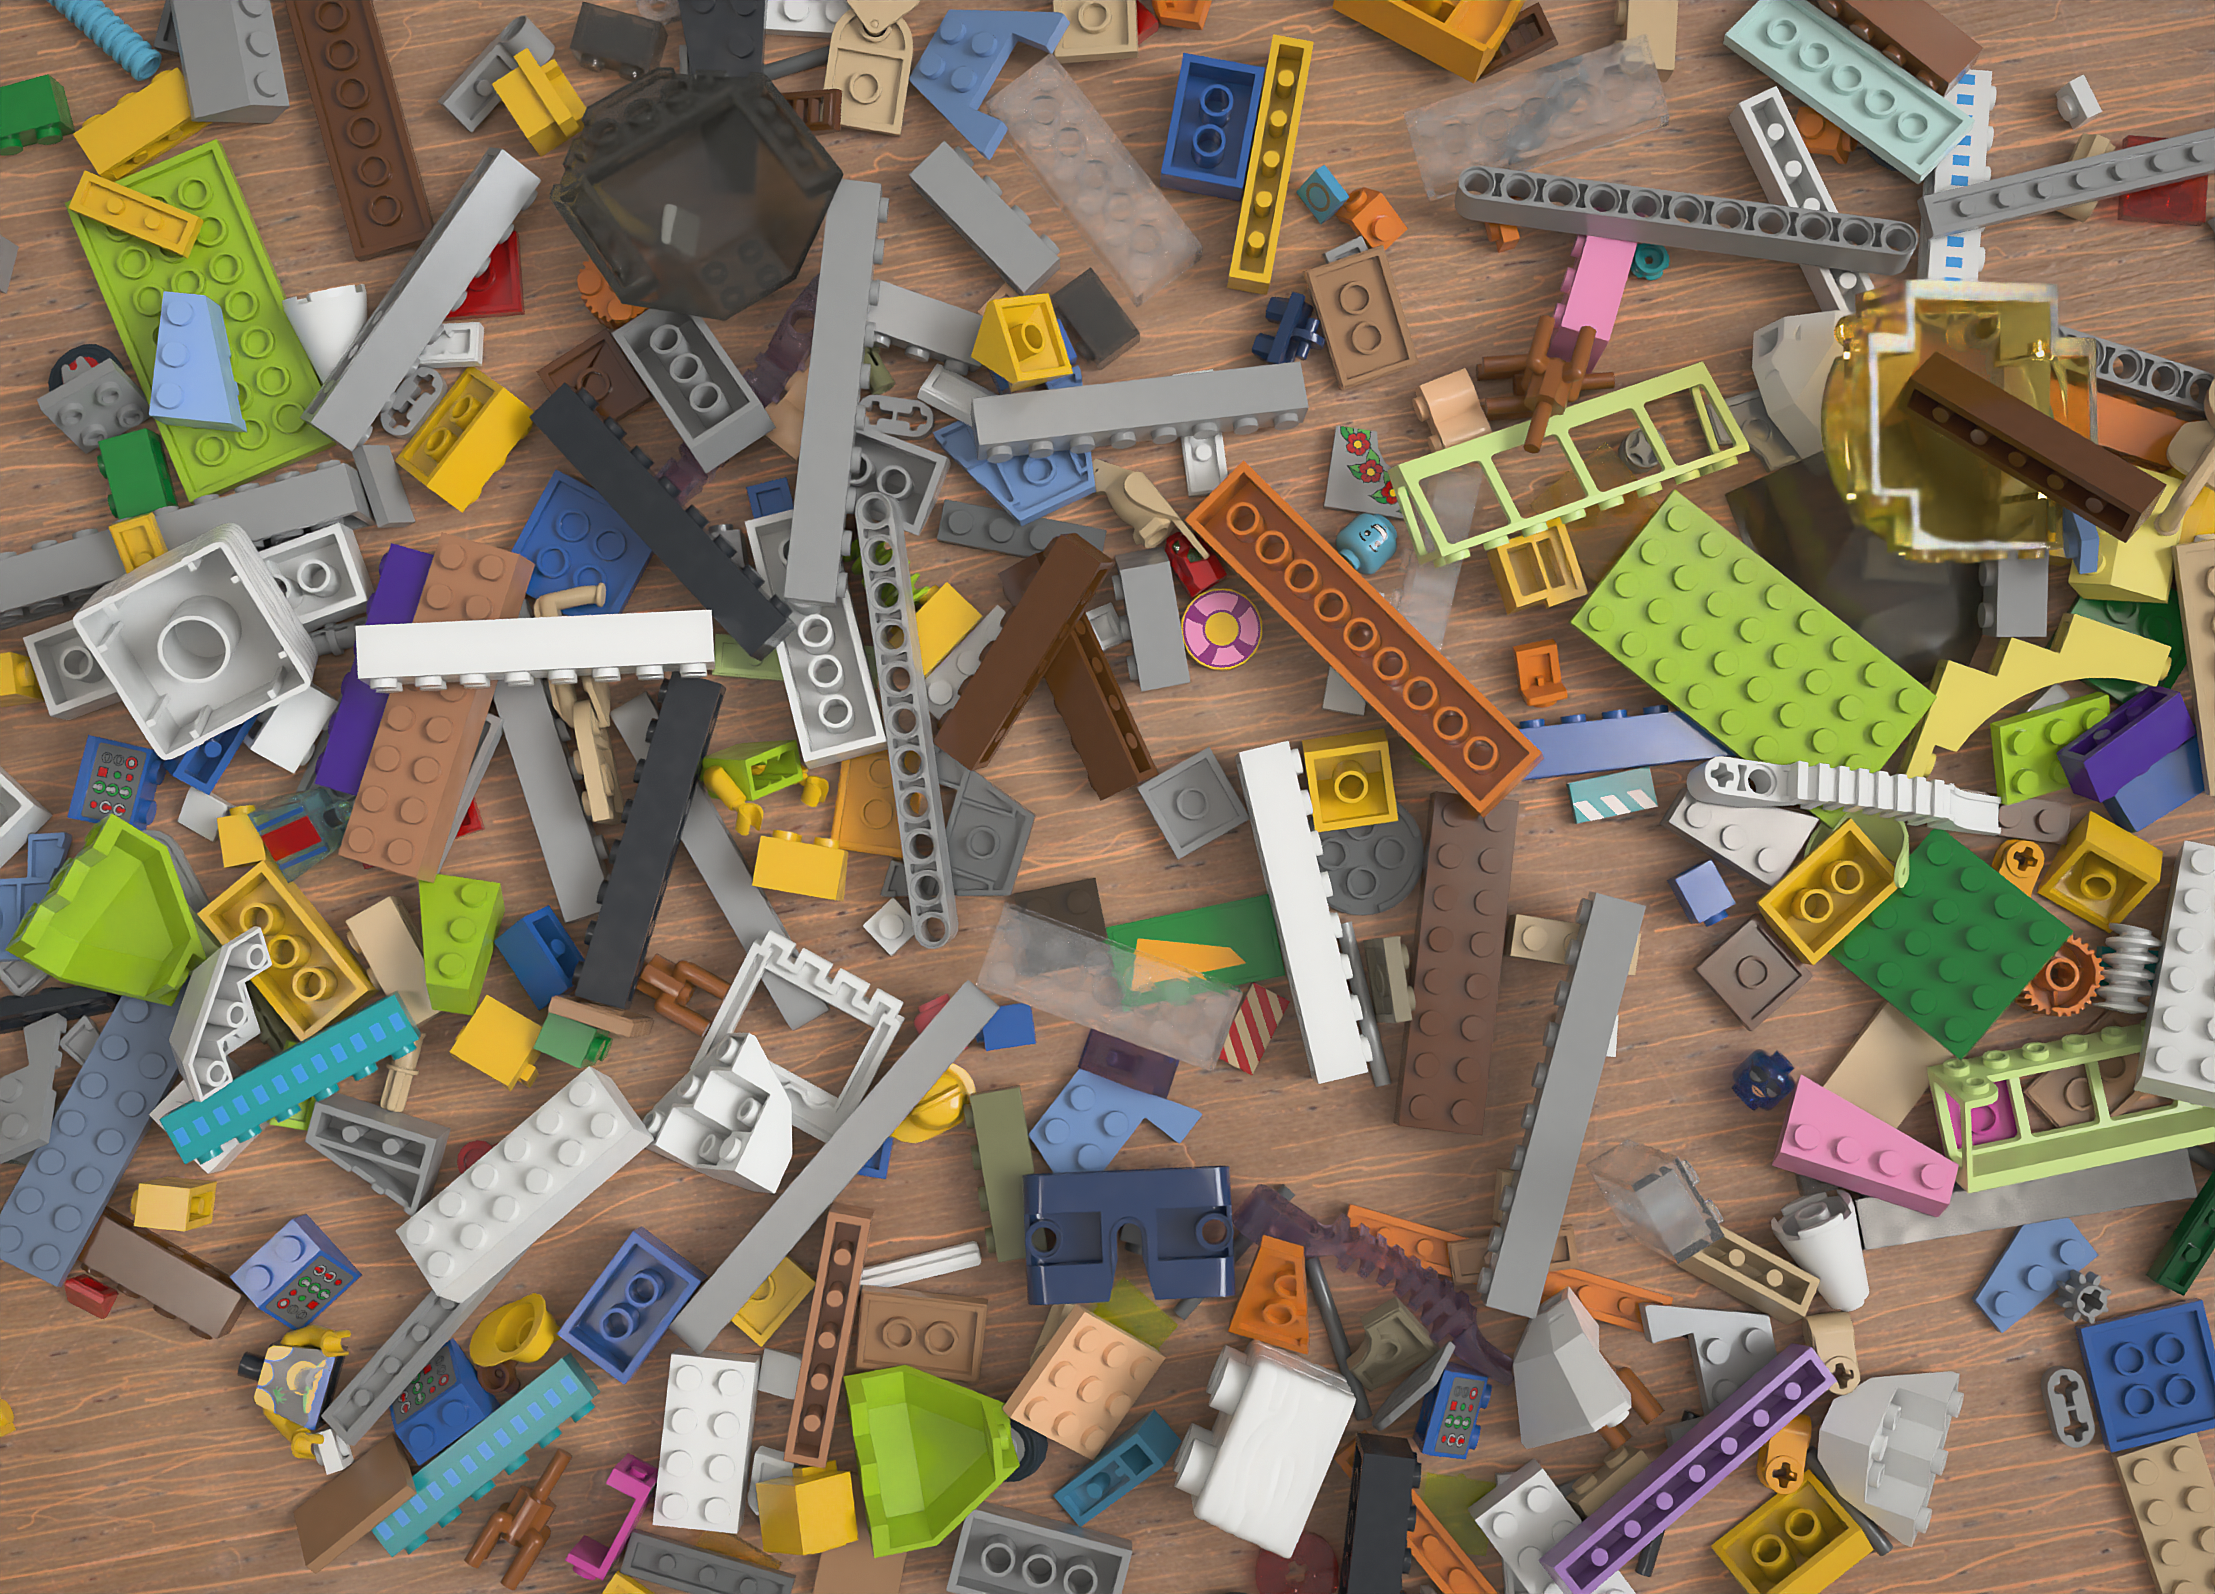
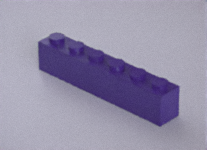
M391 543L389 552L384 554L379 565V575L381 577L376 592L371 594L367 602L366 613L368 617L365 625L408 624L413 622L434 555ZM355 640L353 648L355 658L351 671L344 676L341 684L342 699L338 711L332 715L329 721L328 734L330 736L325 752H322L317 759L315 766L317 777L314 784L357 796L390 693H376V689H370L369 685L358 679L357 645Z

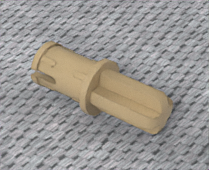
M421 1032V1037L414 1042L417 1049L395 1061L392 1058L391 1063H386L385 1067L389 1071L379 1103L383 1109L393 1112H402L404 1110L413 1076L419 1074L416 1065L426 1033Z

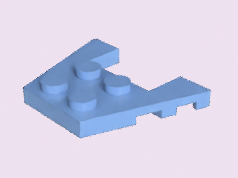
M949 9L911 73L909 81L985 159L990 160L1008 128L1001 120L977 111L1018 41L1052 54L1069 26L1070 21L1060 12Z
M1079 366L1072 367L1073 373L1068 376L1045 382L1047 390L1083 386ZM959 420L933 432L937 444L1020 526H1024L1096 492L1091 451L1080 454L1072 453L1070 450L1055 451L1052 455L1044 458H1031L1029 455L1013 456L1012 459L1006 462L991 463L988 459L977 460L973 429Z
M66 832L28 834L27 877L0 879V962L24 961L5 949L25 913L34 902L39 904L50 888V881L64 865L72 842L71 834Z
M1079 1068L1028 1135L1053 1173L1104 1171L1144 1118H1147L1180 1144L1203 1114L1197 1109Z

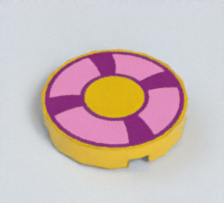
M1212 589L1199 594L1187 606L1181 620L1185 650L1198 664L1213 671H1229L1244 665L1256 653L1262 639V619L1257 607L1244 594L1232 589Z

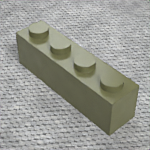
M1020 1085L971 1093V1103L964 1104L963 1106L967 1129L975 1128L978 1144L970 1147L974 1170L982 1169L985 1186L978 1187L981 1211L990 1212L992 1227L985 1228L988 1253L996 1252L998 1263L1026 1258L1022 1175L1035 1174L1021 1088ZM1044 1227L1038 1228L1032 1235L1033 1244L1041 1250L1048 1249Z

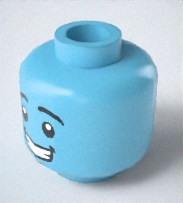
M1363 513L1355 517L1338 533L1336 547L1339 554L1357 572L1370 575L1380 569L1395 554L1397 550V532L1391 522L1384 516Z

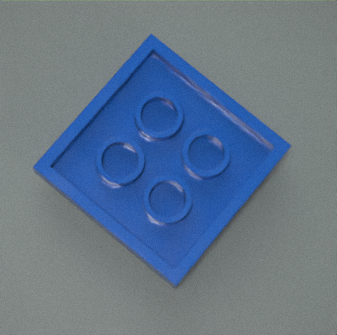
M555 469L511 551L522 555L535 564L526 591L527 595L535 599L545 594L580 586L605 584L606 598L603 607H598L596 604H586L562 609L561 612L567 616L622 614L654 555L650 547L597 490Z
M2193 1298L2095 1321L2093 1324L2087 1323L2075 1326L2105 1450L2112 1453L2215 1428V1348L2203 1300Z

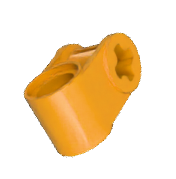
M2009 839L1999 845L1990 866L2031 897L2032 890L2044 864V854L2041 848L2034 842ZM2015 852H2020V855L2026 858L2023 865L2013 859Z
M1798 1414L1759 1448L1756 1475L1765 1487L1780 1494H1791L1801 1486L1812 1430L1809 1415ZM1781 1466L1786 1468V1476H1779L1778 1479L1772 1476L1773 1469H1780Z

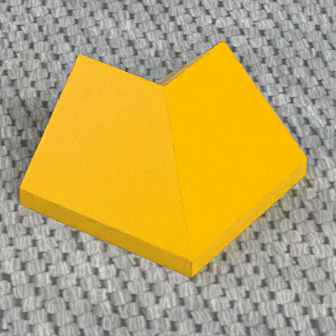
M1049 293L993 299L987 302L971 357L1006 379L1011 393L1073 373Z

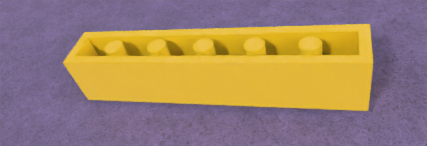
M1273 34L1227 288L1263 295L1268 293L1314 44L1313 41Z

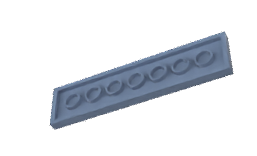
M188 975L173 1006L123 995L120 998L52 1120L49 1144L36 1149L0 1213L1 1260L56 1287H62L154 1119L149 1114L166 1098L180 1073L169 1038L191 978L190 975Z

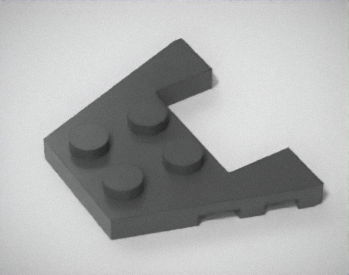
M934 744L939 784L957 790L946 827L954 895H1011L1036 815L975 770H968ZM921 760V763H920L918 772L920 771V769H921V767H922V760ZM891 859L881 890V896H908L903 861ZM925 876L922 880L923 892L930 897L937 896L939 893L937 880L931 876Z

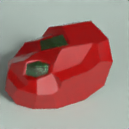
M1176 532L1167 538L1165 552L1170 561L1171 570L1189 597L1194 599L1199 594L1208 591L1227 577V573L1202 538L1194 534L1210 555L1206 559L1203 558L1182 532Z

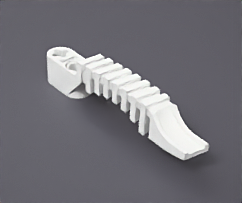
M1721 756L1693 768L1686 780L1687 789L1696 800L1706 803L1741 808L1801 804V809L1808 810L1823 804L1822 810L1829 811L1844 806V812L1853 813L1863 809L1862 814L1867 815L1880 812L1879 817L1891 818L1895 816V821H1908L1907 825L1912 826L1927 823L1929 828L1992 836L2001 834V828L1998 827L2001 797L1962 791L1952 783L1946 785L1944 781L1937 779L1926 781V778L1918 776L1909 779L1904 774L1888 776V772L1877 771L1869 773L1868 769L1862 768L1851 771L1849 767L1845 766L1829 768V764L1822 763L1812 767H1808V762L1797 761L1791 765H1778ZM1748 778L1756 785V793L1750 788Z

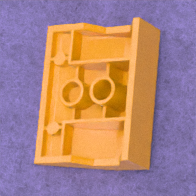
M1334 0L1332 8L1474 84L1494 57L1526 0Z

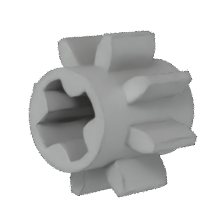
M2072 1269L2070 1272L2071 1278L2065 1283L2063 1281L2056 1282L2059 1286V1297L2054 1299V1303L2066 1308L2064 1316L2076 1322L2081 1316L2083 1320L2093 1324L2095 1316L2109 1311L2106 1305L2107 1296L2111 1294V1290L2099 1285L2101 1276L2091 1271L2084 1276L2082 1273Z

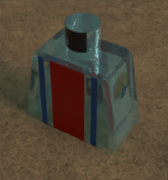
M322 787L276 796L247 815L285 879L290 883L341 846L353 808L345 800L333 803L328 792Z

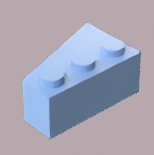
M163 292L149 416L165 425L248 433L245 420L242 419L238 395L240 394L237 382L234 381L229 358L231 357L222 309L221 306L205 295Z

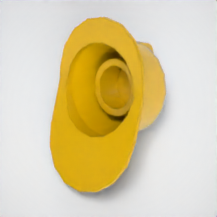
M952 1063L894 1130L891 1136L901 1142L918 1143L937 1136L964 1121L963 1105L971 1103L970 1094L976 1093L974 1082L966 1070Z
M532 1293L520 1300L499 1307L480 1322L473 1333L469 1345L470 1357L475 1364L482 1367L494 1366L510 1359L532 1363L544 1356L553 1343L562 1339L557 1335L561 1328L556 1325L552 1314L546 1310V1302L542 1295Z

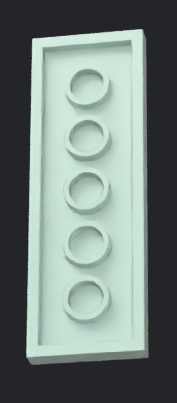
M1759 0L1725 34L1724 45L1917 184L1973 128L1975 120L1807 0Z

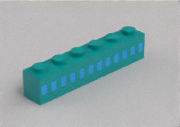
M395 991L233 1077L231 1083L204 1101L197 1102L192 1099L166 1113L159 1120L184 1164L197 1159L201 1165L223 1153L222 1144L234 1138L240 1144L261 1133L263 1130L260 1124L275 1117L279 1123L301 1111L298 1104L314 1096L315 1100L319 1102L340 1090L337 1083L352 1075L354 1080L358 1081L379 1069L375 1062L388 1055H391L395 1061L417 1049L414 1042L422 1034L398 991Z
M569 1352L416 1473L412 1478L417 1493L371 1531L391 1557L395 1556L402 1549L408 1555L429 1539L425 1533L426 1530L436 1522L443 1528L463 1512L458 1505L471 1496L476 1502L493 1489L496 1485L491 1479L504 1469L508 1475L512 1474L529 1460L525 1452L538 1443L541 1449H543L562 1434L558 1426L566 1419L571 1417L576 1423L596 1406L591 1400L601 1391Z

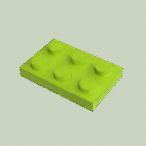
M2098 691L1990 723L1997 797H2001L2002 804L2008 806L2070 787L2056 753L2110 714L2108 694Z

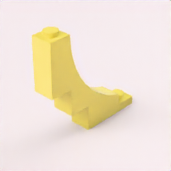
M2063 613L2050 650L2013 637H2001L1988 673L1950 660L1939 659L1928 690L1935 694L1937 699L1914 726L1896 774L1907 775L1909 779L1916 776L1927 778L1931 774L1936 761V754L1932 753L1934 746L1957 752L1968 737L1990 716L2025 694L2045 686L2085 678H2116L2157 687L2158 681L2164 680L2169 672L2172 659L2168 655L2171 647L2077 614Z

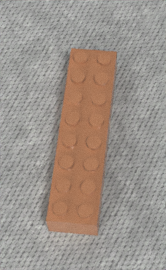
M441 532L412 623L517 619L535 564L520 554ZM490 680L489 688L465 689L464 685H460V682H446L447 689L438 691H421L420 687H415V684H403L402 692L389 694L339 849V856L434 883L498 680Z

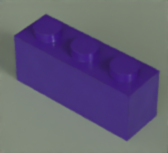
M2158 685L2157 687L2148 686L2056 754L2073 793L2101 803L2115 796L2119 789L2134 778L2145 774L2153 764L2164 756L2178 750L2182 743L2197 732L2180 692Z

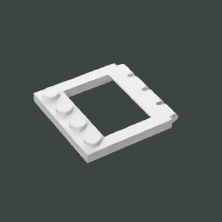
M770 930L764 941L757 938L753 942L690 1069L704 1058L728 1033L734 1032L765 969L875 1029L839 1098L769 1061L791 1102L792 1125L827 1143L862 1102L905 1020L904 1017L898 1015L904 1002L877 988L872 999L865 997L870 983L840 968L834 979L830 978L828 975L833 967V963L805 948L802 949L797 959L792 957L791 955L796 947V943Z

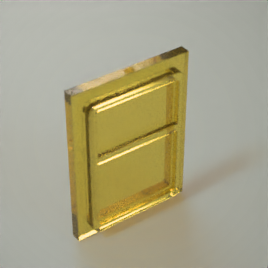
M1604 442L1583 460L1600 492H1605L1638 480L1607 442ZM1573 470L1566 471L1560 480L1529 504V506L1539 515L1585 498V493ZM1636 490L1623 494L1625 503L1600 511L1597 503L1584 508L1585 517L1565 523L1578 564L1596 586L1660 506L1650 494L1638 498Z

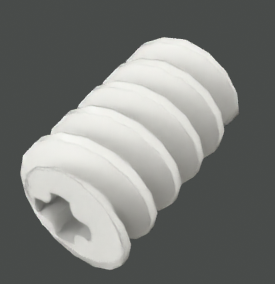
M2109 923V928L2120 936L2106 938L2105 944L2116 950V953L2103 954L2102 961L2113 968L2100 972V975L2105 976L2104 981L2108 982L2109 985L2100 986V988L2095 989V993L2106 1001L2093 1003L2092 1005L2130 1014L2148 1012V1007L2138 1002L2137 999L2138 997L2151 996L2152 994L2151 990L2141 985V981L2155 979V974L2145 969L2144 966L2145 964L2158 963L2159 958L2149 953L2148 948L2162 946V941L2153 937L2150 930L2131 925Z

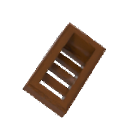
M1539 2L1518 13L1504 38L1511 53L1503 56L1499 47L1494 55L1496 61L1488 64L1480 77L1482 79L1487 78L1558 45V41ZM1533 22L1541 36L1533 40L1527 27L1528 24ZM1519 29L1526 44L1518 48L1511 33Z
M836 88L775 93L762 96L759 118L760 135L782 143L840 132L842 90ZM821 104H823V120H822V122H820V106H821Z

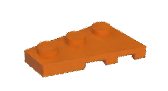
M1266 1235L1262 1236L1232 1313L1228 1332L1308 1355L1310 1336L1304 1246Z

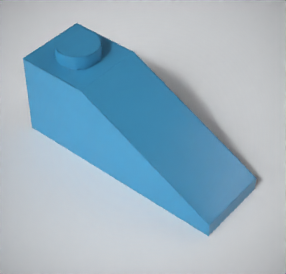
M1154 1409L1121 1434L1098 1454L1094 1461H1090L1060 1487L1053 1496L1081 1527L1165 1466L1182 1441Z

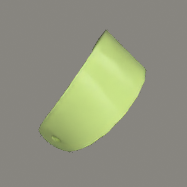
M1863 809L1853 813L1847 812L1834 829H1829L1821 823L1811 835L1804 858L1847 818H1851L1887 859L1896 863L1894 873L1895 886L1902 888L1908 881L1909 835L1904 821H1895V816L1891 818L1879 817L1880 812L1873 815L1862 814Z

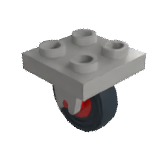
M83 344L70 349L60 357L51 369L48 380L49 393L37 399L41 411L85 454L99 447L98 441L118 436L151 417L149 416L150 407L144 392L126 375L124 367L116 356L107 348L97 344Z

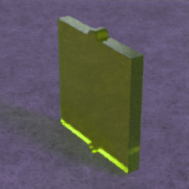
M1125 1276L1113 1287L1110 1301L1097 1303L1098 1306L1092 1311L1095 1315L1149 1344L1159 1352V1347L1178 1327V1324Z
M1427 1472L1423 1501L1466 1554L1486 1556L1489 1538L1474 1520L1468 1508L1496 1487V1482L1466 1478L1464 1473L1451 1476Z

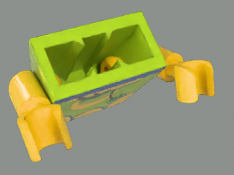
M796 740L740 743L712 753L703 758V768L699 778L705 784L711 799H720L730 811L735 810L737 812L735 830L743 836L749 834L750 825L757 831H760L763 819V809L761 806L754 803H745V801H754L792 784L797 785L799 783L804 786L800 797L801 801L810 807H816L819 802H825L829 790L826 779L807 774L808 769L800 763Z

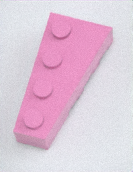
M1593 207L1597 211L1606 212L1603 208ZM1635 213L1640 217H1645L1646 215L1643 213ZM1577 234L1570 256L1576 257L1573 268L1568 267L1560 287V291L1564 292L1562 302L1556 304L1552 314L1556 322L1550 339L1548 358L1558 357L1566 362H1570L1580 328L1582 326H1591L1596 329L1597 333L1585 374L1592 373L1609 342L1638 242Z
M1800 1075L1792 1089L1772 1166L1935 1217H1939L1950 1204L1959 1167L1955 1162L1803 1075Z

